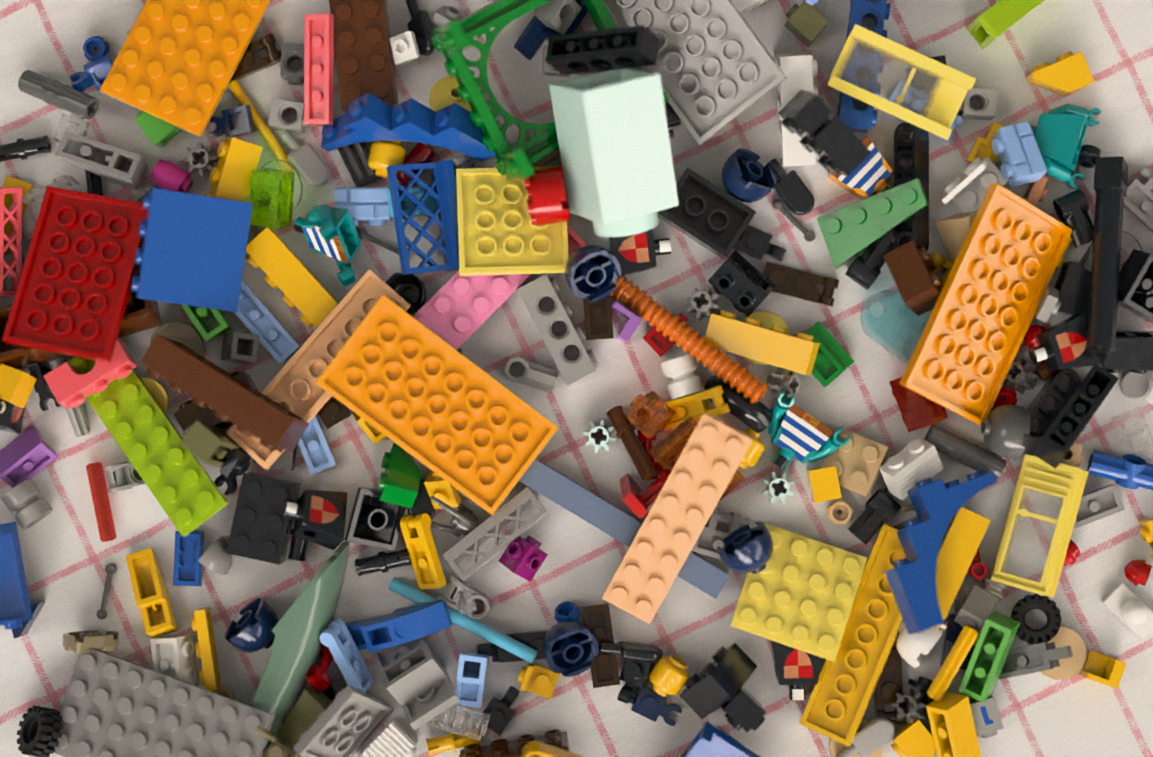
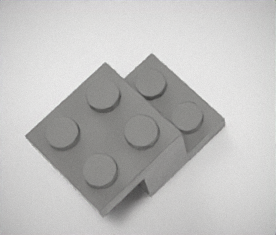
M425 637L371 653L386 689L402 706L407 721L413 730L421 727L460 701L444 664L431 650Z

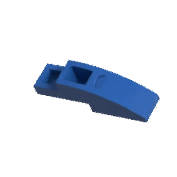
M442 599L399 608L392 614L345 624L358 650L368 649L369 652L425 637L448 628L453 623L445 601Z

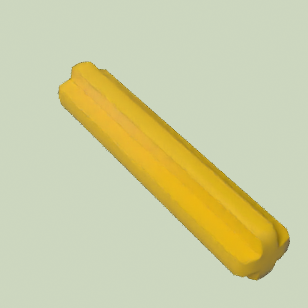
M966 625L962 629L927 691V695L936 701H941L978 636V632L974 628Z

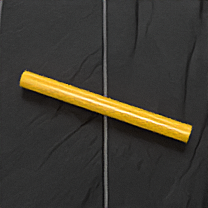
M237 80L230 82L228 87L240 105H250L255 127L286 173L291 174L294 172V167L287 160L288 155Z

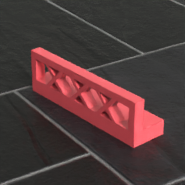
M305 14L304 124L324 127V125H333L334 15Z
M0 187V297L15 296L22 273L21 187ZM13 193V204L7 209L4 206V194ZM9 220L12 223V232L7 237L4 233V225ZM9 247L12 250V259L7 264L4 261V252ZM9 274L12 277V289L3 290V280Z

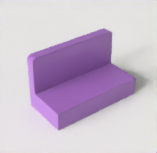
M614 301L611 309L628 319V322L617 337V339L626 344L642 319Z
M34 425L30 426L0 450V478L12 488L31 479L58 458L56 451L41 439L38 429Z

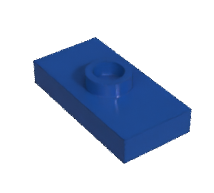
M175 531L174 586H202L203 564L198 562V560L203 555L204 532L192 531L184 537L181 536L179 531Z

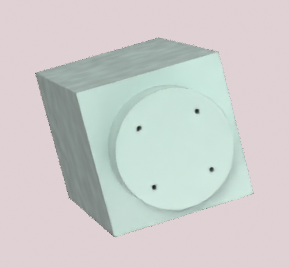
M633 68L606 70L549 84L570 213L591 220L594 234L602 237L628 236L655 228L659 224L657 211L679 205L660 74Z

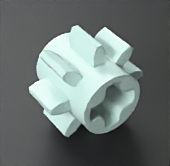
M601 420L600 426L597 427L594 422H590L592 428L590 432H583L584 435L589 436V441L586 442L585 446L594 445L595 453L599 452L601 446H604L605 450L609 451L610 446L607 443L617 440L610 433L614 430V426L605 427V420ZM602 429L603 434L607 435V439L602 440L599 444L597 443V438L593 437V433L599 432Z
M772 471V479L769 481L762 480L767 485V489L761 493L763 495H771L770 503L773 504L775 499L779 498L780 502L785 504L784 497L787 495L794 496L793 492L789 491V486H792L795 482H787L785 480L787 473L783 472L779 478ZM781 480V486L784 488V491L774 495L775 490L771 488L772 484H778Z

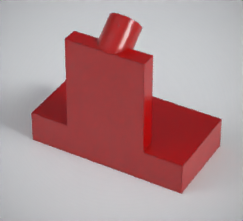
M662 469L661 477L644 490L640 488L628 473L619 480L623 501L639 518L648 513V506L655 502L671 470Z

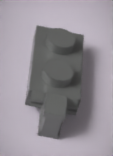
M1043 642L1010 649L999 680L1054 669V667L1060 666L1058 659L1073 657L1071 646L1056 648L1054 642Z

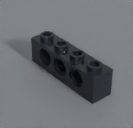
M644 25L549 36L545 62L562 75L656 65L660 39Z
M1094 365L1045 432L1032 454L1056 469L1119 378L1099 365Z

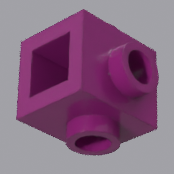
M528 535L525 539L519 536L508 545L498 561L513 573L531 582L548 554L539 548L541 543Z

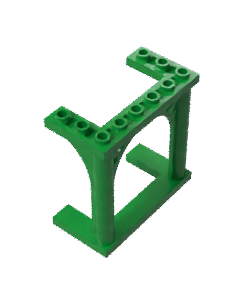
M496 0L460 20L456 19L432 30L434 35L431 37L432 43L438 52L442 51L446 59L444 66L451 77L455 76L459 87H457L458 94L463 102H468L472 110L469 112L470 117L476 127H481L485 135L482 137L483 143L489 152L493 151L497 159L494 162L499 174L501 176L505 175L506 179H525L535 174L531 166L539 159L558 150L559 143L555 122L549 124L524 122L509 114L497 102L490 89L487 77L489 50L498 33L507 24L551 0ZM583 0L597 30L616 28L603 0ZM483 34L486 35L485 44L473 39L475 36L479 39ZM468 46H474L480 51L481 58L478 61H470L463 56L462 50ZM468 67H477L480 71V76L474 78L473 75L475 73ZM662 87L663 100L665 104L669 101V99ZM485 93L489 94L490 99L488 101H485V99L483 98V95ZM497 115H501L505 121L500 129L499 120L495 121ZM514 124L518 126L520 134L514 144H509L506 141V131ZM531 129L535 136L528 137L530 140L525 142L526 130Z

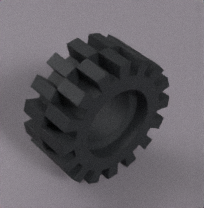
M1029 594L1023 599L1018 600L1017 604L1014 605L1011 618L1020 622L1016 635L1022 641L1032 645L1049 642L1058 633L1061 625V612L1057 608L1056 603L1048 599L1049 597L1040 596L1039 594L1030 596ZM1039 609L1044 612L1047 617L1046 625L1039 630L1028 627L1025 622V615L1028 611Z
M35 705L27 709V713H24L22 716L24 720L19 723L21 729L17 730V735L20 736L17 739V744H20L18 749L22 751V754L35 757H50V754L55 752L54 747L59 745L57 740L62 737L60 729H63V724L60 722L63 719L62 716H59L60 712L56 709Z

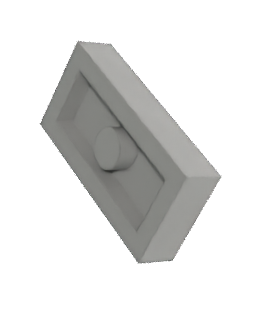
M1115 484L1105 486L1082 496L1073 529L1125 510Z

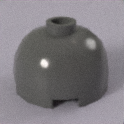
M1013 404L1000 405L991 411L988 418H984L981 423V434H984V441L989 450L1005 458L1017 460L1021 457L1026 446H1021L1024 433L1030 434V412L1025 410L1023 406Z

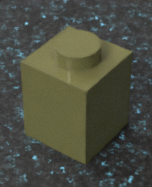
M804 1L800 6L794 4L785 16L788 20L784 26L809 47L826 28L829 21Z

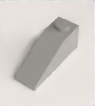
M66 130L55 153L58 158L113 183L137 191L148 168L143 157L139 154Z

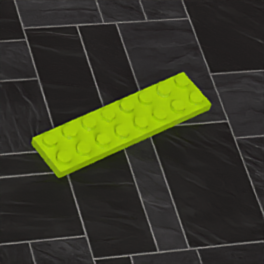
M75 356L68 363L75 366L80 375H84L94 368L96 360ZM132 369L131 374L127 377L112 381L104 391L97 394L93 393L86 397V399L181 536L186 537L229 503L197 457L180 443L183 437L135 369Z

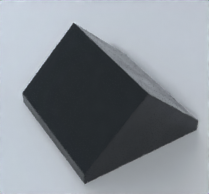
M358 487L345 540L395 551L401 530L400 520L405 514L406 507L380 501L381 490Z

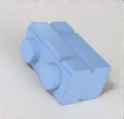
M1028 121L1014 126L1001 127L992 137V150L995 155H999L1002 163L1000 167L1002 177L1008 179L1010 187L1036 182L1045 175L1047 168Z
M335 188V208L348 209L355 227L359 226V222H369L371 227L386 226L385 222L392 221L386 192L390 188Z

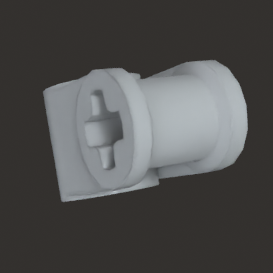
M122 462L103 467V471L107 472L110 485L108 493L145 484L131 462Z
M450 575V582L443 595L439 594L438 599H444L446 605L461 611L471 618L480 619L486 616L491 609L489 597L473 588L469 583L462 581L459 577ZM458 588L457 591H456V593L454 594V596H453V598H452V595H453L455 589ZM473 599H481L484 602L485 610L482 613L473 611L471 607Z

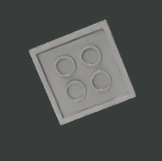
M347 685L338 692L331 705L319 714L317 721L311 728L300 736L298 743L293 749L302 757H352L392 712L393 708L387 702Z

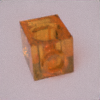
M652 391L644 396L640 394L634 398L630 404L632 408L626 417L649 439L664 431L676 412Z

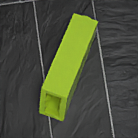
M999 0L977 17L966 29L980 47L984 49L1045 0Z

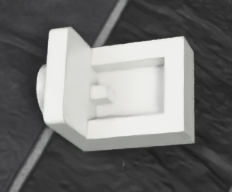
M407 31L389 38L395 65L414 66L422 63L413 31Z

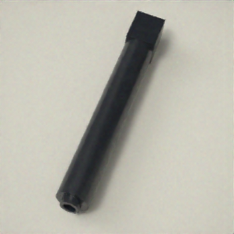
M1123 156L1095 158L1093 189L1096 192L1086 349L1091 351L1093 356L1107 357L1110 352L1115 351L1124 197H1127L1128 164Z

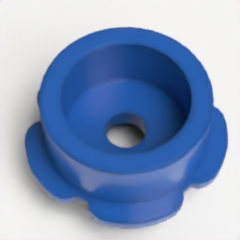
M93 36L86 40L83 45L84 55L87 60L93 61L109 53L110 46L107 41H103L102 37ZM96 47L99 48V51H98V52H95V51H94V49H95Z
M563 602L556 607L554 618L557 623L567 620L577 622L581 612L574 603Z

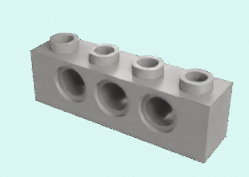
M545 274L518 288L517 290L567 386L595 372L594 365L598 364V361L591 349L585 350L582 341L586 340L579 325L573 327L569 319L573 316V313L566 301L560 302L557 293L561 292L554 277L548 279ZM543 298H551L554 301L555 306L551 312L545 313L540 310L539 303ZM558 321L565 323L567 326L566 334L561 337L555 336L551 331L552 325ZM574 345L579 349L580 355L576 360L570 361L565 358L564 350L567 346Z

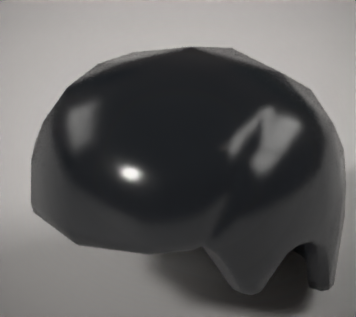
M395 273L385 282L411 305L406 311L407 313L416 312L424 305L427 291L424 282L416 275Z

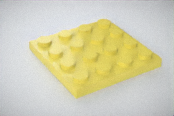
M560 166L532 167V169L534 171ZM497 168L456 169L460 276L565 273L567 260L569 259L567 221L537 226V224L532 225L527 199L529 198L524 179H506L505 175L501 176Z
M764 523L773 541V553L770 560L766 563L764 570L756 574H752V572L747 573L730 627L834 662L867 557Z

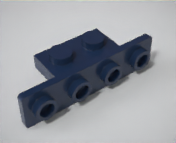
M574 0L582 9L565 34L574 33L589 12L583 0ZM534 15L514 44V48L526 59L531 60L545 39L549 41V36L563 34L545 26Z

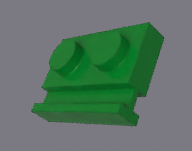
M818 321L804 334L814 336L812 342L820 344L811 374L825 388L844 372L846 368L853 364L854 360Z

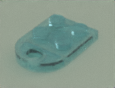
M883 290L871 295L865 301L861 310L860 320L864 332L872 340L908 365L931 314L926 312L917 316L904 303L900 292ZM874 301L881 302L884 306V313L880 317L873 316L870 312V306Z

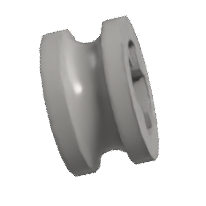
M983 578L984 586L982 589L999 599H1003L1002 590H1006L1007 586L991 579Z

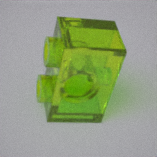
M272 168L252 170V177L250 179V203H253L250 219L251 225L271 229L292 226L295 173Z

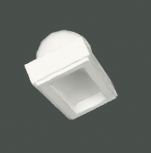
M1120 582L1101 601L1139 639L1143 640L1153 630V612L1123 583Z

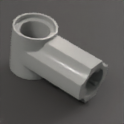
M518 357L510 359L506 363L504 370L505 375L511 381L552 393L559 373L557 370ZM513 362H520L524 366L525 370L521 377H513L510 374L509 367Z

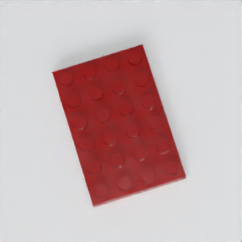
M47 186L2 340L8 344L111 363L131 291L132 277L135 275L138 265L135 264L137 247L142 248L143 237L139 236V227L141 220H146L147 209H143V203Z

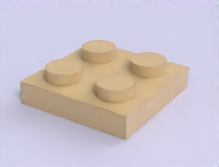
M843 429L840 432L841 436L848 437L852 433L851 439L846 445H841L830 456L826 457L821 468L835 466L839 486L868 498L879 475V468L883 466L890 448Z

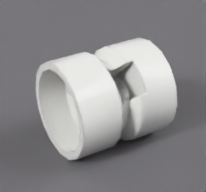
M688 354L660 363L664 378L670 379L667 388L671 400L704 390L700 375L694 373L697 369L694 357Z

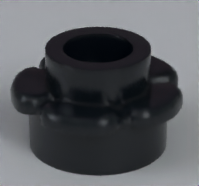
M1082 145L1078 159L1079 165L1085 168H1093L1095 166V158H1100L1101 150L1092 145Z

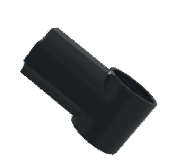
M1078 189L1054 199L1053 206L1058 218L1073 230L1070 237L1073 238L1072 241L1075 248L1093 241L1094 226L1088 214L1089 205L1084 193Z
M886 236L876 240L864 250L861 256L858 255L845 275L868 290L881 273L880 269L886 262L883 255L895 249L894 243Z
M881 488L870 497L865 504L866 508L848 528L864 544L871 540L884 523L890 522L901 508V505Z

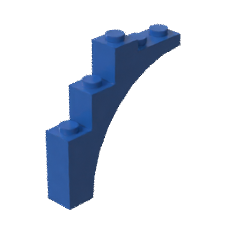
M368 93L350 102L347 113L333 119V125H324L322 129L321 148L329 152L351 144L387 140L440 146L463 153L480 162L495 156L493 151L489 152L482 140V137L485 135L480 126H475L469 111L455 103L435 112L412 98L392 107Z
M982 470L966 475L968 481L961 484L958 479L945 484L943 479L932 482L930 477L916 482L917 488L908 491L918 518L904 522L905 528L896 531L906 558L893 562L894 568L885 571V574L909 634L922 632L944 623L936 589L937 557L942 538L952 518L963 504L980 490L997 482L994 472L983 475Z

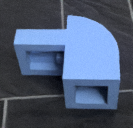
M461 651L456 679V692L460 701L456 705L481 708L488 655Z

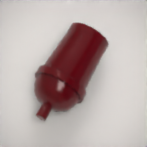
M417 142L405 157L402 165L430 163L435 154L428 147ZM403 171L396 173L398 183L401 186H406L411 180Z

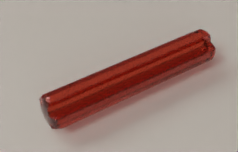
M101 462L86 465V471L101 542L112 541L117 536L103 466Z

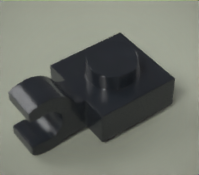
M750 225L746 227L737 247V251L759 261L762 260L764 254L782 261L787 250L769 243L772 235Z
M46 364L29 366L30 375L37 379L34 389L39 394L41 410H49L47 402L51 398L55 401L56 407H62V405L58 404L43 377L51 372V369L47 368Z
M242 448L232 449L219 471L221 475L214 481L217 487L222 486L224 482L227 483V490L224 493L226 496L236 492V477L243 475L250 467L249 461L252 457Z
M625 659L619 679L626 683L619 692V701L626 704L635 703L639 687L647 689L650 680L649 676L655 665L654 662Z
M510 686L501 700L493 696L478 718V721L498 735H501L516 712L510 706L518 697L520 691Z

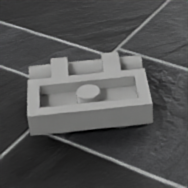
M1146 165L1139 172L1146 179L1145 183L1142 184L1135 178L1128 184L1127 197H1124L1123 207L1153 233V193L1150 191L1153 188V170Z
M715 507L691 551L722 560L717 551L718 545L722 548L725 545L722 540L740 527L749 525V520L741 518L740 514L734 512L730 514L721 512L718 507ZM717 522L727 525L726 532L716 530Z

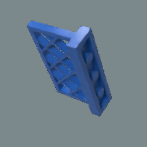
M453 160L388 166L387 174L402 275L459 270L457 187ZM431 169L433 181L428 186L419 178V175L423 170ZM403 171L411 178L405 188L397 182L396 172ZM414 182L425 191L419 201L408 192ZM428 195L436 201V209L433 213L423 205ZM404 196L415 205L409 215L401 209L400 202ZM418 209L429 218L423 227L412 219ZM432 222L440 227V235L437 240L426 231ZM408 223L419 232L413 242L405 236L404 229ZM422 236L433 244L427 254L416 246ZM436 249L444 254L445 265H438L430 258ZM412 250L423 259L419 266L415 268H410L408 256Z

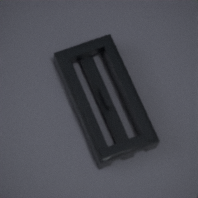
M361 142L359 145L368 161L370 152L365 142ZM351 144L348 147L364 177L360 181L344 148H338L356 187H363L373 183L375 180L381 179V177L375 176L376 171L372 170L374 174L369 176L354 144Z

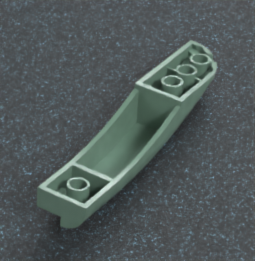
M344 541L334 552V555L325 562L272 630L276 634L265 671L250 705L275 714L269 731L274 736L282 726L285 717L290 714L297 702V698L301 695L307 684L306 674L312 666L316 665L323 644L319 638L321 633L328 629L329 624L334 618L343 586L350 549L348 541ZM268 739L266 740V743H265V746H264L263 751H264L265 748L268 746V743L270 742V740H268Z

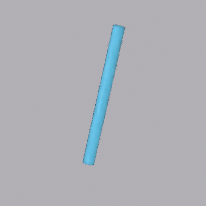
M395 577L388 588L416 604L438 601V599ZM446 605L451 621L454 624L531 664L533 663L538 651Z

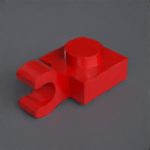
M682 312L678 315L680 322L685 321L687 323L689 321ZM654 326L642 338L662 357L676 342H671L669 336L664 337L662 335L663 332L656 331V326Z

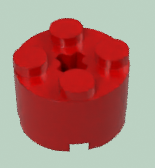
M562 166L534 170L535 174L524 179L529 198L527 199L532 225L537 224V226L570 221Z

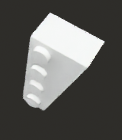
M806 51L773 53L775 62L779 63L780 69L787 77L785 81L776 87L777 93H780V99H777L776 105L778 120H781V122L784 119L778 113L800 90L818 95V88L813 87V76H817L818 72L817 60L812 59V54ZM782 124L778 126L780 164L782 166L815 165L816 157L819 156L813 152L809 153L799 143L802 138L795 132L791 134Z

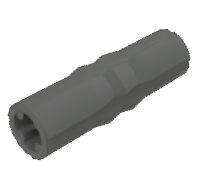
M30 70L24 71L19 78L18 88L20 91L41 99L50 105H55L59 109L67 110L86 119H92L98 111L99 100L76 90L69 85L62 84L58 80L47 78Z
M935 424L931 425L924 437V440L933 444L938 452L975 471L982 470L983 475L994 472L996 480L1001 476L1005 468L1006 460Z

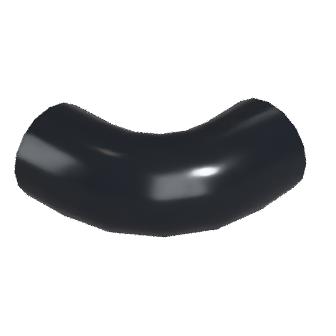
M713 376L706 382L704 390L718 385L722 386L724 392L722 397L724 403H728L729 413L755 432H761L771 424L773 412L760 401L752 404L749 397L747 399L743 397L744 393H738L736 387L731 388L729 382H723V377Z

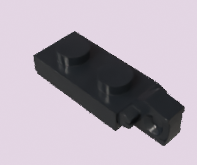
M549 630L505 634L538 651L534 660L545 659L543 641ZM493 643L478 644L477 653L492 656V662L526 661Z

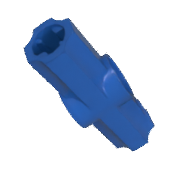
M1095 449L1091 453L1087 467L1089 474L1115 480L1118 485L1127 489L1142 487L1153 490V464L1147 463L1143 458L1132 454H1125L1122 457Z

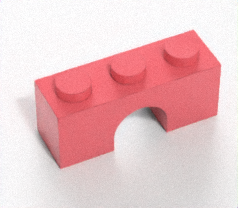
M118 336L111 363L96 360L94 368L89 373L80 375L75 366L65 362L43 377L58 404L66 408H75L81 405L89 395L104 391L112 381L123 379L130 375L131 370L138 365L124 340Z

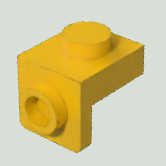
M430 471L424 481L429 497L435 496L451 507H458L462 501L458 489L434 471ZM431 501L434 509H442L436 503Z

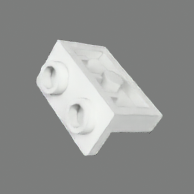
M193 634L150 639L153 670L198 686Z

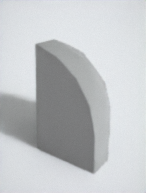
M219 537L204 552L198 562L220 575L228 574L232 565V554L226 553L228 542L223 537Z

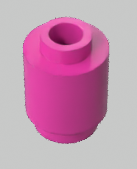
M160 159L150 175L155 180V184L165 190L187 193L193 184L191 173L169 160L164 161Z

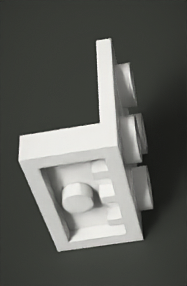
M988 155L983 160L978 157L963 172L965 176L962 179L957 176L943 190L945 196L942 201L946 204L952 199L964 213L973 212L981 206L991 183L999 184L1003 187L1008 182V179L1002 177L1000 168Z

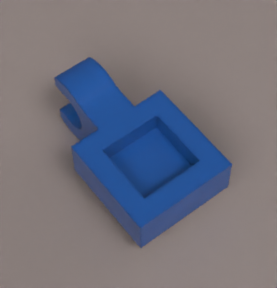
M106 54L83 65L85 72H77L71 75L72 87L83 92L94 85L96 90L99 91L113 65L109 55Z

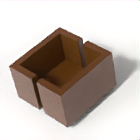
M912 240L883 255L904 303L917 316L932 310L945 283L935 272L934 269L937 268L931 254L927 253L924 246L919 248Z

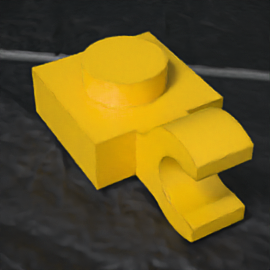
M996 122L991 123L985 138L977 136L966 162L972 163L978 157L983 160L988 155L996 163L999 155H995L992 150V137L1004 126Z

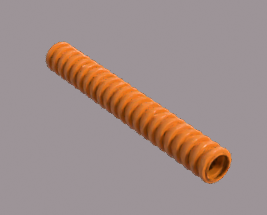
M623 275L617 279L615 283L617 287L609 295L616 296V300L619 302L622 300L623 305L629 306V310L632 312L636 311L638 317L643 316V321H649L651 327L656 326V331H662L664 337L669 336L671 342L675 341L677 347L682 346L684 352H690L689 356H695L697 362L702 361L705 368L709 367L710 372H716L718 378L723 377V382H729L731 388L736 387L738 393H744L743 397L746 399L749 397L752 404L760 400L767 390V383L762 384L759 377L755 379L752 372H747V368H741L739 362L734 363V358L726 357V352L721 353L719 347H713V342H707L705 336L700 337V333L698 331L694 332L691 326L687 327L685 321L680 322V317H674L672 311L667 312L665 306H659V301L654 302L652 296H646L647 292L644 290L640 291V287L637 285L634 287L631 280L626 281V276Z

